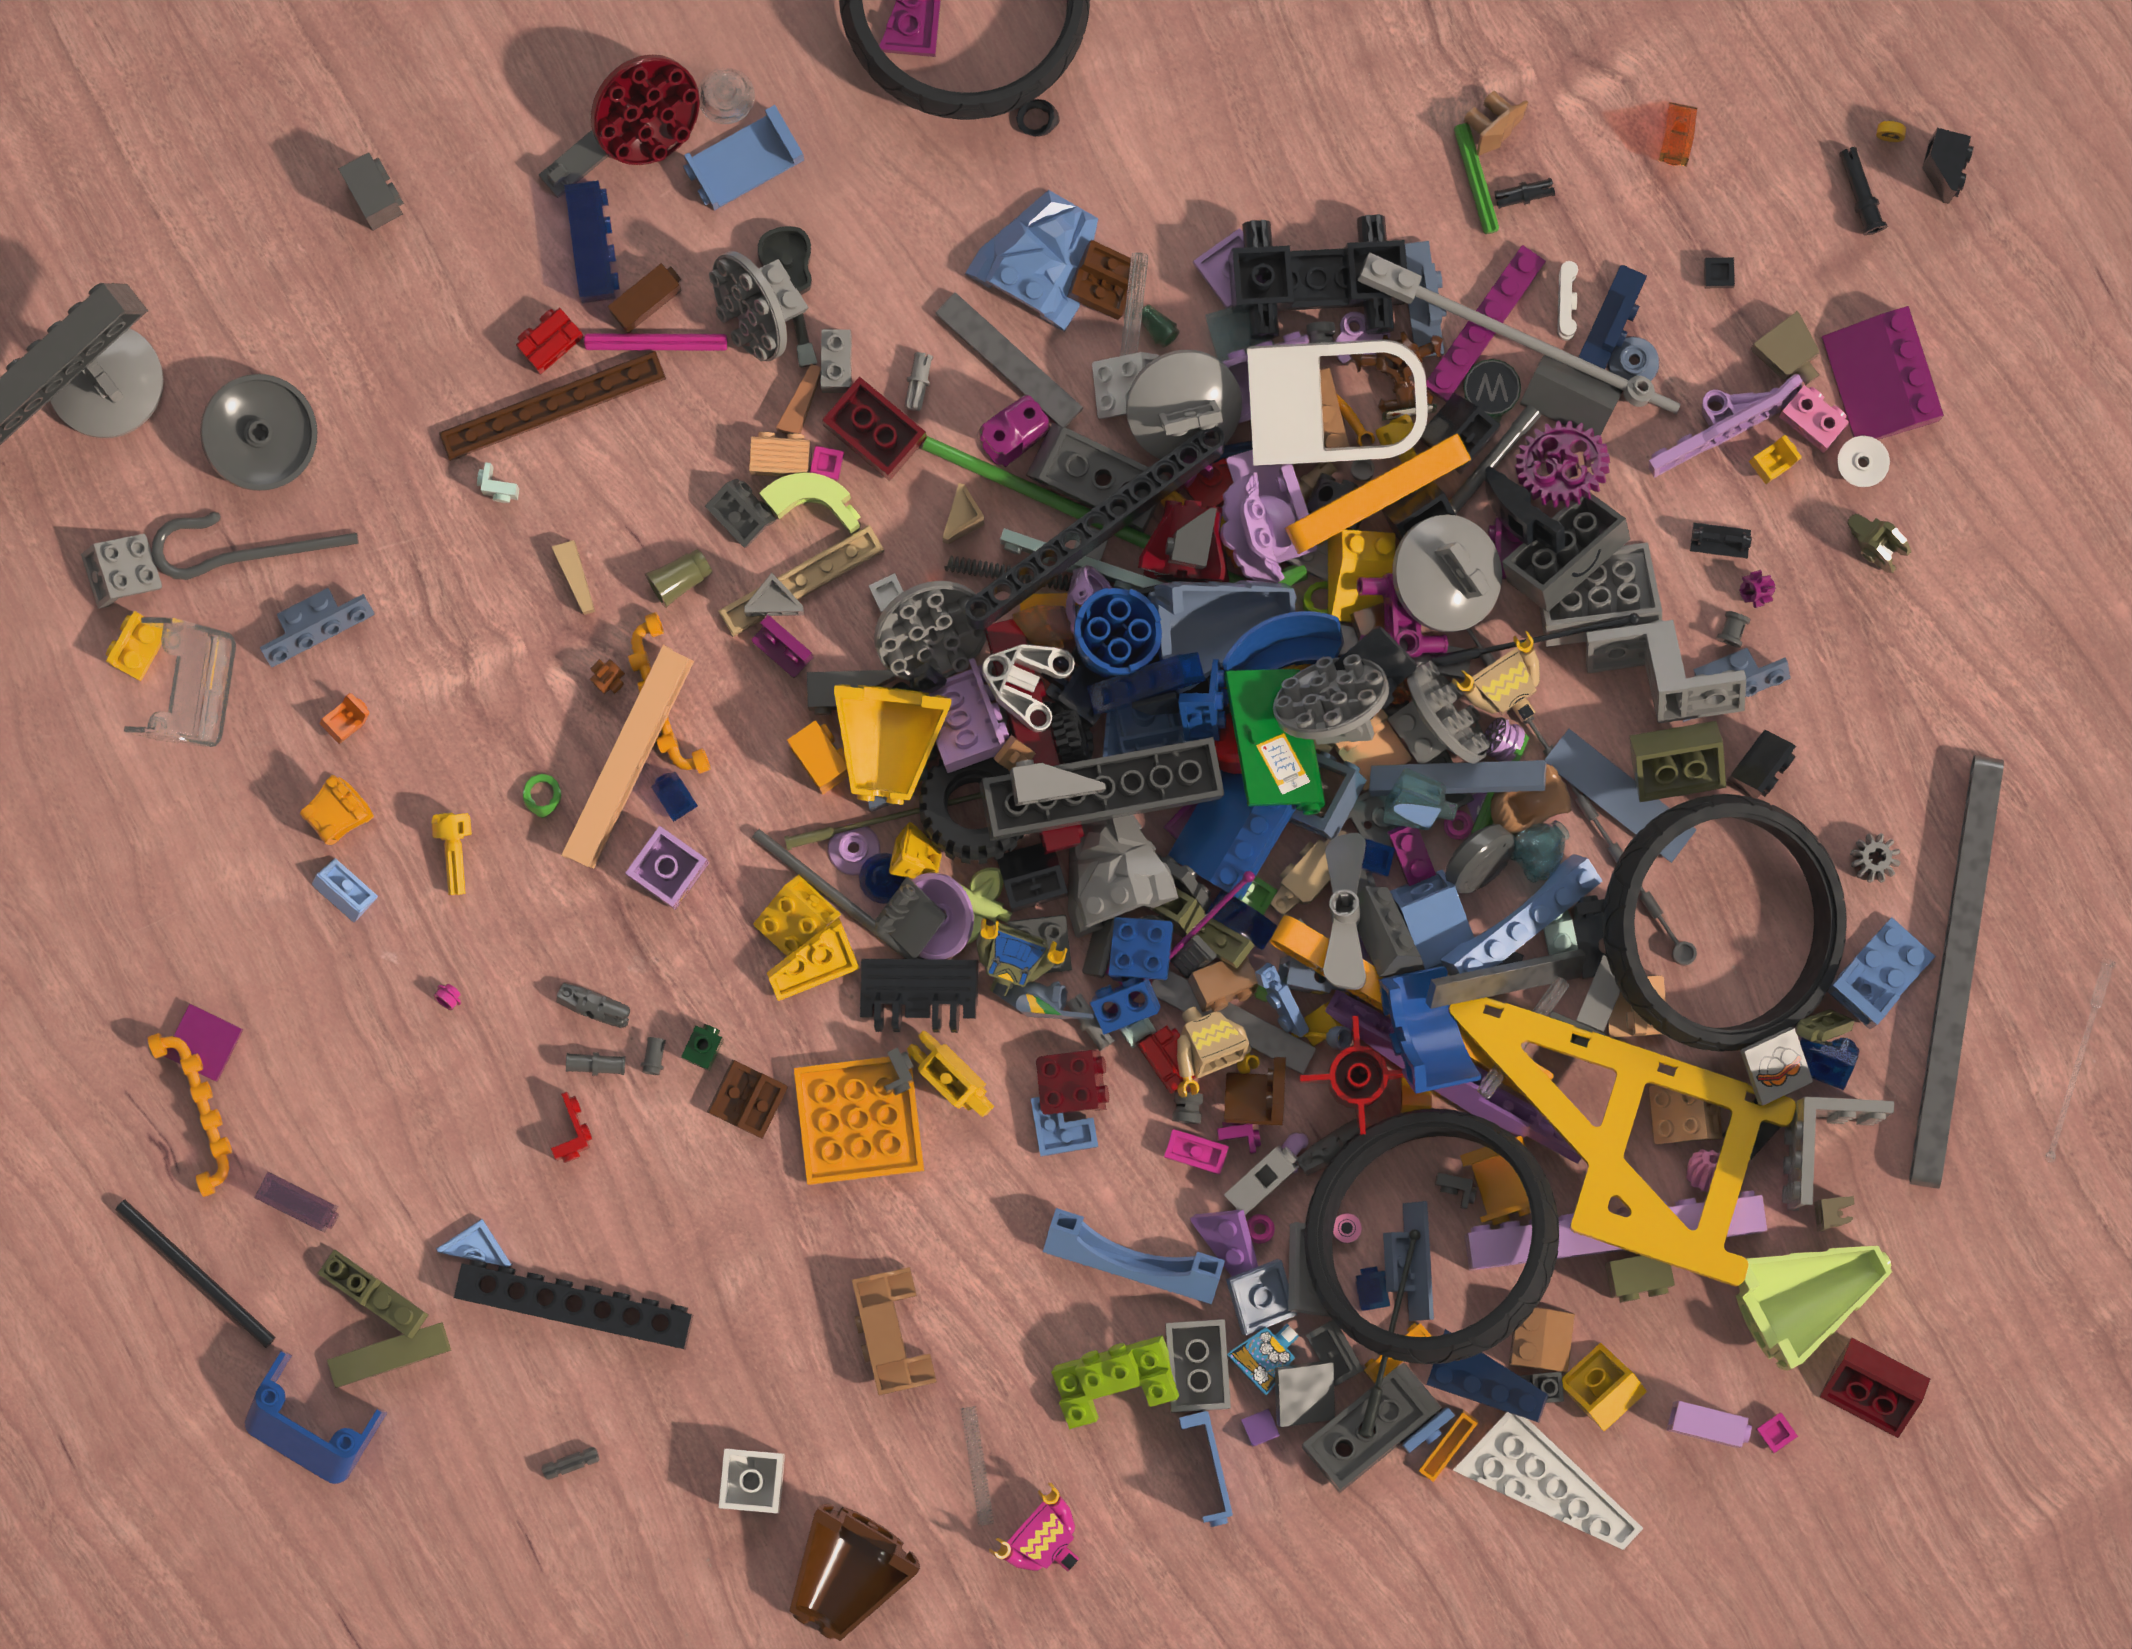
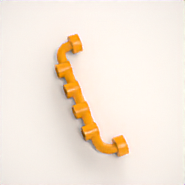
M657 612L646 615V622L637 626L631 638L634 654L628 655V659L634 672L640 670L643 681L637 683L639 691H641L651 671L650 660L642 642L643 637L648 633L652 637L664 634ZM668 716L660 731L661 736H658L656 739L661 753L668 752L672 763L679 769H697L699 774L711 770L708 757L703 748L693 751L692 758L690 759L682 757Z
M156 1033L147 1037L150 1050L155 1059L167 1055V1048H174L178 1051L182 1069L190 1085L191 1095L199 1110L202 1126L207 1133L211 1152L218 1165L217 1172L212 1176L208 1171L196 1175L198 1188L202 1196L206 1197L216 1192L215 1187L223 1183L227 1178L230 1169L227 1155L232 1153V1147L227 1136L221 1138L217 1127L223 1125L218 1109H210L207 1099L213 1098V1093L208 1081L201 1083L198 1071L203 1070V1064L199 1054L192 1055L187 1044L178 1037H162L160 1033Z

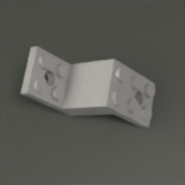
M1656 620L1648 624H1628L1620 628L1598 629L1586 632L1587 673L1645 665L1658 724L1745 711L1746 675L1744 670H1727L1720 674H1700L1692 678H1686L1673 620Z

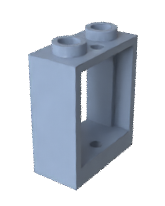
M1321 751L1320 754L1316 753L1319 769L1323 767L1345 776L1324 818L1314 814L1304 815L1303 811L1295 809L1288 822L1332 840L1338 836L1367 780L1359 773L1360 768L1348 761H1344L1341 764L1336 762L1337 759L1331 754Z

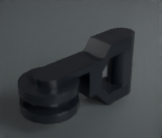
M925 663L914 669L913 678L910 679V687L904 682H899L892 688L933 693L945 686L947 680L931 665ZM927 677L930 681L924 682L920 680Z

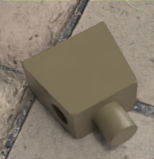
M1798 311L1757 340L1751 347L1752 352L1783 380H1787L1797 373L1804 384L1808 385L1819 376V373L1810 363L1818 356L1819 349Z

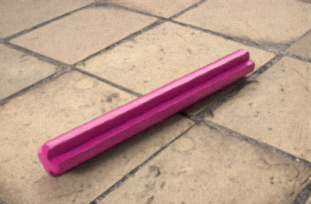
M587 333L584 336V347L586 350L725 351L728 346V339L725 334Z

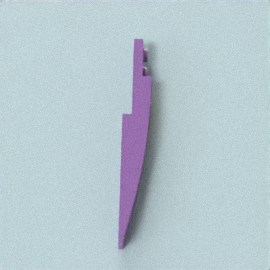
M1337 989L1325 1012L1344 1027L1349 1028L1351 1032L1352 1016H1358L1360 1039L1404 1069L1405 1065L1402 1056H1395L1389 1034L1394 1033L1391 1019ZM1476 1065L1475 1067L1481 1073L1480 1080L1435 1089L1436 1092L1473 1115L1497 1124L1514 1137L1522 1136L1524 1140L1528 1136L1577 1164L1581 1160V1157L1534 1106L1488 1082L1492 1074Z

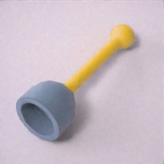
M1343 1026L1332 1027L1327 1033L1309 1031L1303 1036L1326 1039L1328 1045L1336 1050H1344L1352 1042L1350 1029ZM1291 1033L1292 1036L1300 1038L1299 1036Z

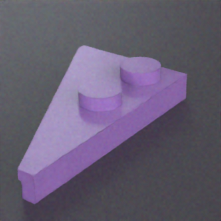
M1244 1210L1195 1214L1190 1218L1192 1224L1217 1258L1225 1260L1224 1267L1232 1277L1258 1267Z

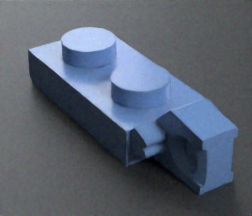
M1266 963L1258 971H1255L1258 985L1266 989L1268 993L1266 999L1279 1015L1278 1023L1281 1028L1287 1033L1291 1032L1299 1037L1304 1036L1309 1032V1028L1288 986L1282 982L1275 966Z

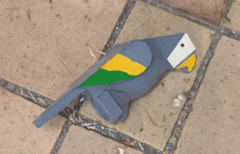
M1059 981L1053 982L1049 987L1036 982H1028L1025 987L1011 983L1006 996L998 995L1027 1017L1095 1019V1014L1064 1011L1068 991L1065 985H1060Z

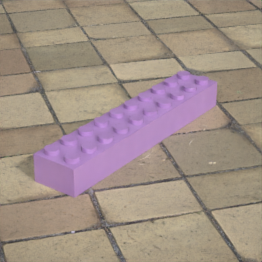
M1754 1191L1740 1192L1726 1237L1757 1234L1767 1231L1762 1195L1755 1196ZM1695 1198L1678 1200L1675 1202V1206L1669 1208L1688 1229L1696 1230L1704 1203H1696ZM1627 1207L1616 1209L1617 1215L1623 1217L1630 1216V1210ZM1573 1214L1560 1215L1558 1217L1559 1246L1557 1259L1625 1251L1624 1249L1572 1232L1570 1224ZM1532 1219L1529 1221V1225L1520 1226L1519 1221H1511L1500 1224V1229L1491 1230L1490 1225L1472 1227L1471 1233L1465 1235L1469 1271L1526 1263L1531 1245Z

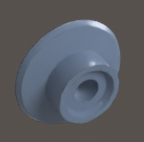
M1626 337L1621 348L1615 346L1607 365L1609 372L1627 380L1634 376H1643L1652 381L1659 369V356L1655 347L1649 341L1640 337ZM1632 356L1637 357L1639 364L1632 365L1629 362V358Z

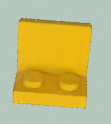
M798 875L783 886L753 924L780 951L789 956L840 917L841 913Z

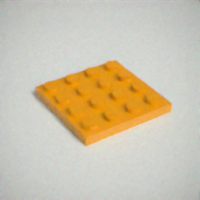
M889 1057L794 1068L807 1185L924 1171L914 1081L909 1083L910 1089L895 1096L893 1091L887 1094L884 1086L900 1079ZM911 1068V1069H908L909 1072H910V1074H911V1076H912V1078H913V1070H912V1068Z

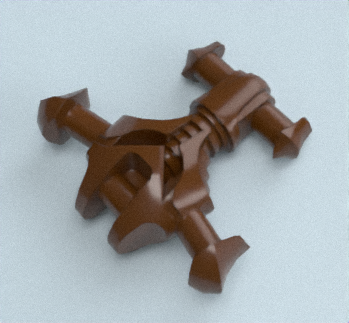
M1405 331L1400 332L1401 339L1394 340L1412 350L1421 363L1423 362V357L1436 353L1437 357L1441 358L1440 351L1443 338L1440 336L1432 335L1431 342L1420 347L1409 340ZM1388 334L1383 335L1382 340H1388ZM1385 352L1375 353V355H1349L1356 365L1357 373L1361 371V366H1376V370H1380L1382 373L1390 376L1391 379H1394L1395 382L1393 383L1395 386H1393L1394 389L1392 390L1393 393H1396L1397 399L1388 401L1380 399L1378 408L1383 417H1385L1386 412L1416 407V398L1412 393L1414 385H1412L1411 379H1409V376H1412V371L1404 360L1394 354ZM1427 390V405L1429 406L1432 405L1434 396Z

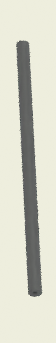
M758 829L752 838L902 957L914 959L889 933L884 935L878 934L874 930L876 920L762 830Z

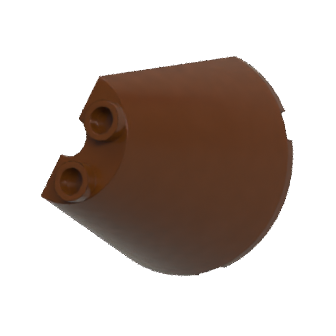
M822 1504L814 1513L789 1611L793 1613V1617L803 1624H808L811 1621L819 1625L818 1631L826 1638H835L841 1641L911 1580L920 1570V1564L914 1553L909 1551L907 1554L902 1549L904 1543L880 1524L851 1509L842 1507L840 1511L833 1510L834 1506L832 1504Z

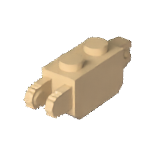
M1340 830L1338 836L1345 835L1346 831ZM1319 839L1315 844L1310 841L1299 853L1303 858L1295 866L1290 863L1280 874L1283 878L1280 883L1281 888L1270 905L1282 916L1298 903L1301 905L1311 904L1331 881L1325 853L1326 847L1331 841L1330 839H1327L1325 842Z

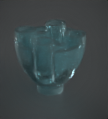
M1554 820L1552 823L1534 824L1527 830L1513 833L1515 836V851L1510 859L1518 862L1524 869V874L1529 881L1536 883L1538 880H1548L1562 861L1565 842L1570 837L1569 832L1561 822Z

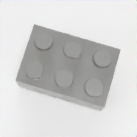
M1225 1319L1166 1323V1342L1170 1366L1179 1393L1177 1400L1170 1401L1171 1413L1231 1409Z

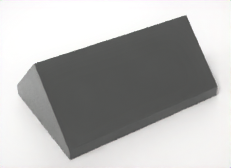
M1543 355L1520 405L1526 407L1529 404L1538 410L1541 415L1555 422L1560 421L1563 426H1566L1568 421H1572L1573 428L1583 423L1584 432L1593 428L1594 436L1602 434L1623 390Z

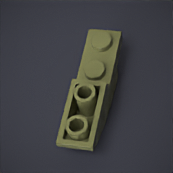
M335 1249L318 1272L320 1276L411 1339H413L429 1315Z

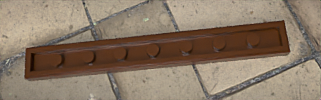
M653 351L439 432L448 459L451 461L663 381L666 377L657 353Z

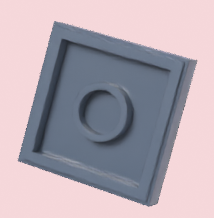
M1273 1260L1226 1279L1242 1335L1247 1336L1297 1316V1312L1288 1311L1289 1284L1282 1260Z

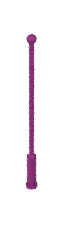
M1246 871L1243 874V879L1170 951V959L1247 882L1250 883L1254 880L1255 875L1252 871ZM1131 992L1130 995L1132 1000H1134L1141 992ZM1114 1003L1106 1011L1116 1013L1118 1012V1007Z

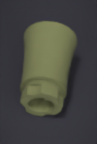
M696 549L690 554L686 553L673 562L645 573V576L661 604L667 608L682 594L704 581L703 578L712 574V569L702 552Z

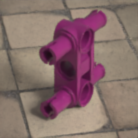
M1386 573L1382 578H1358L1357 593L1359 596H1383L1385 631L1398 644L1401 637L1407 641L1408 649L1406 652L1410 657H1419L1422 653L1447 652V636L1422 635L1421 624L1415 621L1403 608L1394 588L1393 573Z

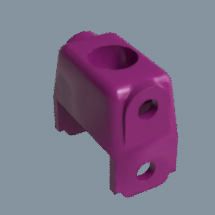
M1025 395L985 422L980 427L977 436L983 442V449L996 465L1003 464L1004 467H1007L1047 434L1049 419L1042 411L1041 406L1030 395Z

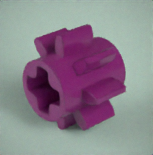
M1757 570L1751 572L1750 575L1742 577L1743 583L1739 591L1744 603L1753 602V607L1758 608L1765 606V603L1773 601L1772 595L1776 587L1771 575L1762 576V571Z

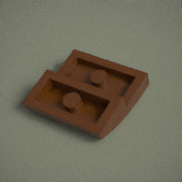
M1090 240L1080 260L1067 297L1119 320L1123 316L1130 291L1135 288L1142 263L1094 240Z
M732 1059L707 1113L763 1139L788 1086Z

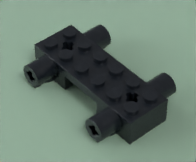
M1376 214L1358 217V242L1347 243L1345 248L1290 251V245H1272L1270 221L1251 220L1242 224L1244 248H1232L1228 256L1232 313L1249 312L1251 339L1267 340L1279 337L1278 311L1364 307L1366 333L1385 334L1394 331L1392 305H1404L1406 302L1358 281L1369 252L1407 269L1405 240L1387 241L1385 216ZM1257 275H1262V280L1266 279V282L1260 283L1257 281Z

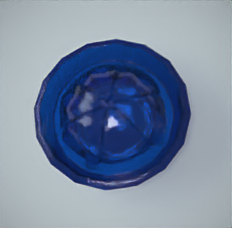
M875 854L868 858L861 867L859 874L860 887L865 896L874 902L888 903L906 879V877L890 874L889 868L892 854Z

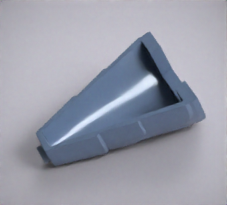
M1240 580L1236 583L1173 581L1156 585L1154 587L1155 590L1150 592L1147 598L1156 607L1161 618V645L1155 655H1159V661L1164 666L1160 669V672L1177 693L1180 694L1191 690L1211 675L1213 659H1219L1220 668L1223 666V660L1229 650L1247 631L1269 618L1295 612L1297 597L1294 588L1286 583Z

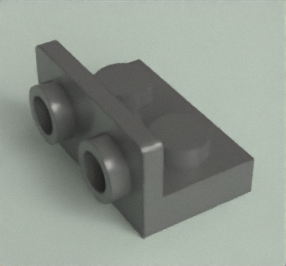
M739 479L727 482L705 506L744 548L748 547L767 526L772 525L776 521L770 507L764 502L759 501L752 494L751 487Z

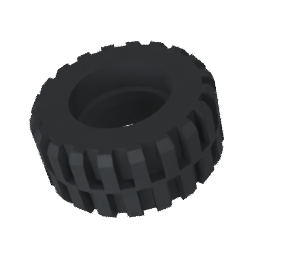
M994 757L947 773L941 758L939 759V765L937 767L932 766L928 771V778L923 780L921 795L919 796V810L924 833L927 838H931L932 845L938 851L942 849L945 851V856L952 860L958 857L961 858V863L970 864L971 860H978L979 864H984L991 857L998 860L1004 857L1006 850L1011 852L1017 846V841L1024 837V835L990 841L988 827L981 829L964 828L955 823L949 816L947 803L949 796L955 789L968 783H980L984 778L1010 774V771L999 764Z

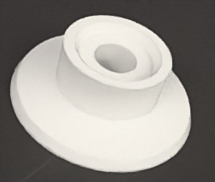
M1854 437L1848 440L1839 451V471L1843 478L1852 485L1858 487L1876 485L1884 479L1889 470L1890 458L1888 451L1879 440L1873 437ZM1858 459H1865L1868 465L1861 467L1858 464Z

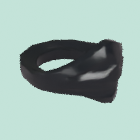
M1042 99L1030 101L1022 106L1016 117L1019 129L1024 134L1033 137L1048 135L1060 122L1059 113L1055 107ZM1031 109H1041L1048 113L1049 120L1048 124L1034 130L1025 126L1024 116Z

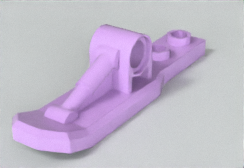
M1799 374L1791 376L1780 388H1773L1770 392H1750L1732 395L1720 390L1707 392L1703 398L1702 414L1709 428L1695 436L1689 434L1677 441V445L1669 450L1662 448L1652 454V459L1649 460V470L1655 478L1692 457L1718 446L1780 413L1802 387L1803 381ZM1716 401L1721 403L1723 408L1719 411H1712L1708 408V404Z

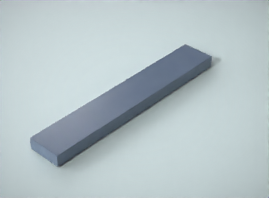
M1545 760L1477 762L1475 764L1439 763L1371 766L1369 792L1371 796L1545 791L1546 762Z

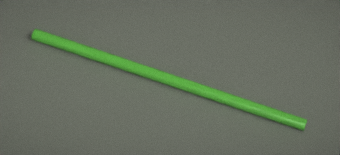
M927 436L922 449L1076 519H1080L1092 510ZM1099 523L1091 524L1096 528H1103V526ZM1125 526L1114 534V536L1143 549L1151 538L1150 535L1129 526ZM1228 571L1229 582L1236 583L1245 579Z

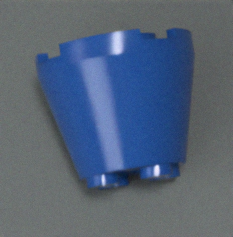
M1105 588L1095 592L1083 603L1074 623V638L1083 664L1090 671L1105 678L1131 674L1144 668L1154 658L1161 645L1162 628L1160 615L1153 603L1136 590Z

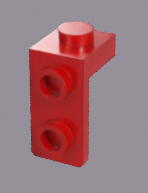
M564 1092L561 1095L578 1137L552 1147L551 1150L557 1161L563 1159V1162L567 1163L580 1157L579 1152L590 1148L588 1141L592 1140V1135L587 1123L581 1125L577 1114L581 1113L582 1110L576 1096L570 1097L568 1092Z

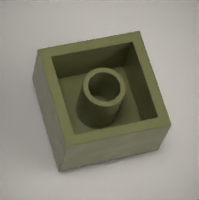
M1642 1255L1610 1261L1605 1264L1611 1298L1619 1297L1620 1303L1640 1299L1639 1293L1648 1292L1649 1297L1669 1293L1668 1288L1675 1286L1671 1265Z

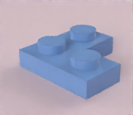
M1040 1097L1031 1098L1040 1157L1098 1147L1094 1118L1064 1122L1063 1113L1043 1114L1041 1112Z

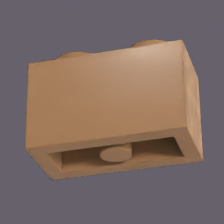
M1248 957L1243 960L1238 968L1222 960L1192 972L1188 981L1202 1012L1212 1010V1012L1220 1011L1229 1005L1228 1002L1238 999L1239 1002L1245 1001L1255 995L1254 992L1258 987L1255 971Z

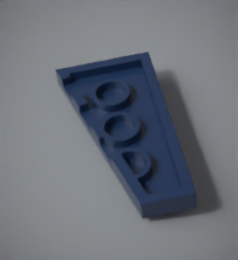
M1445 1329L1443 1335L1449 1334L1451 1332ZM1484 1353L1464 1360L1433 1364L1426 1384L1430 1387L1538 1423L1548 1398L1547 1393Z

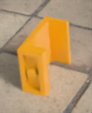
M1522 1136L1515 1137L1525 1146ZM1487 1147L1460 1155L1463 1167L1472 1166L1487 1212V1215L1480 1217L1482 1223L1492 1221L1494 1226L1509 1221L1508 1215L1518 1212L1519 1217L1531 1214L1524 1186L1513 1167L1502 1156Z

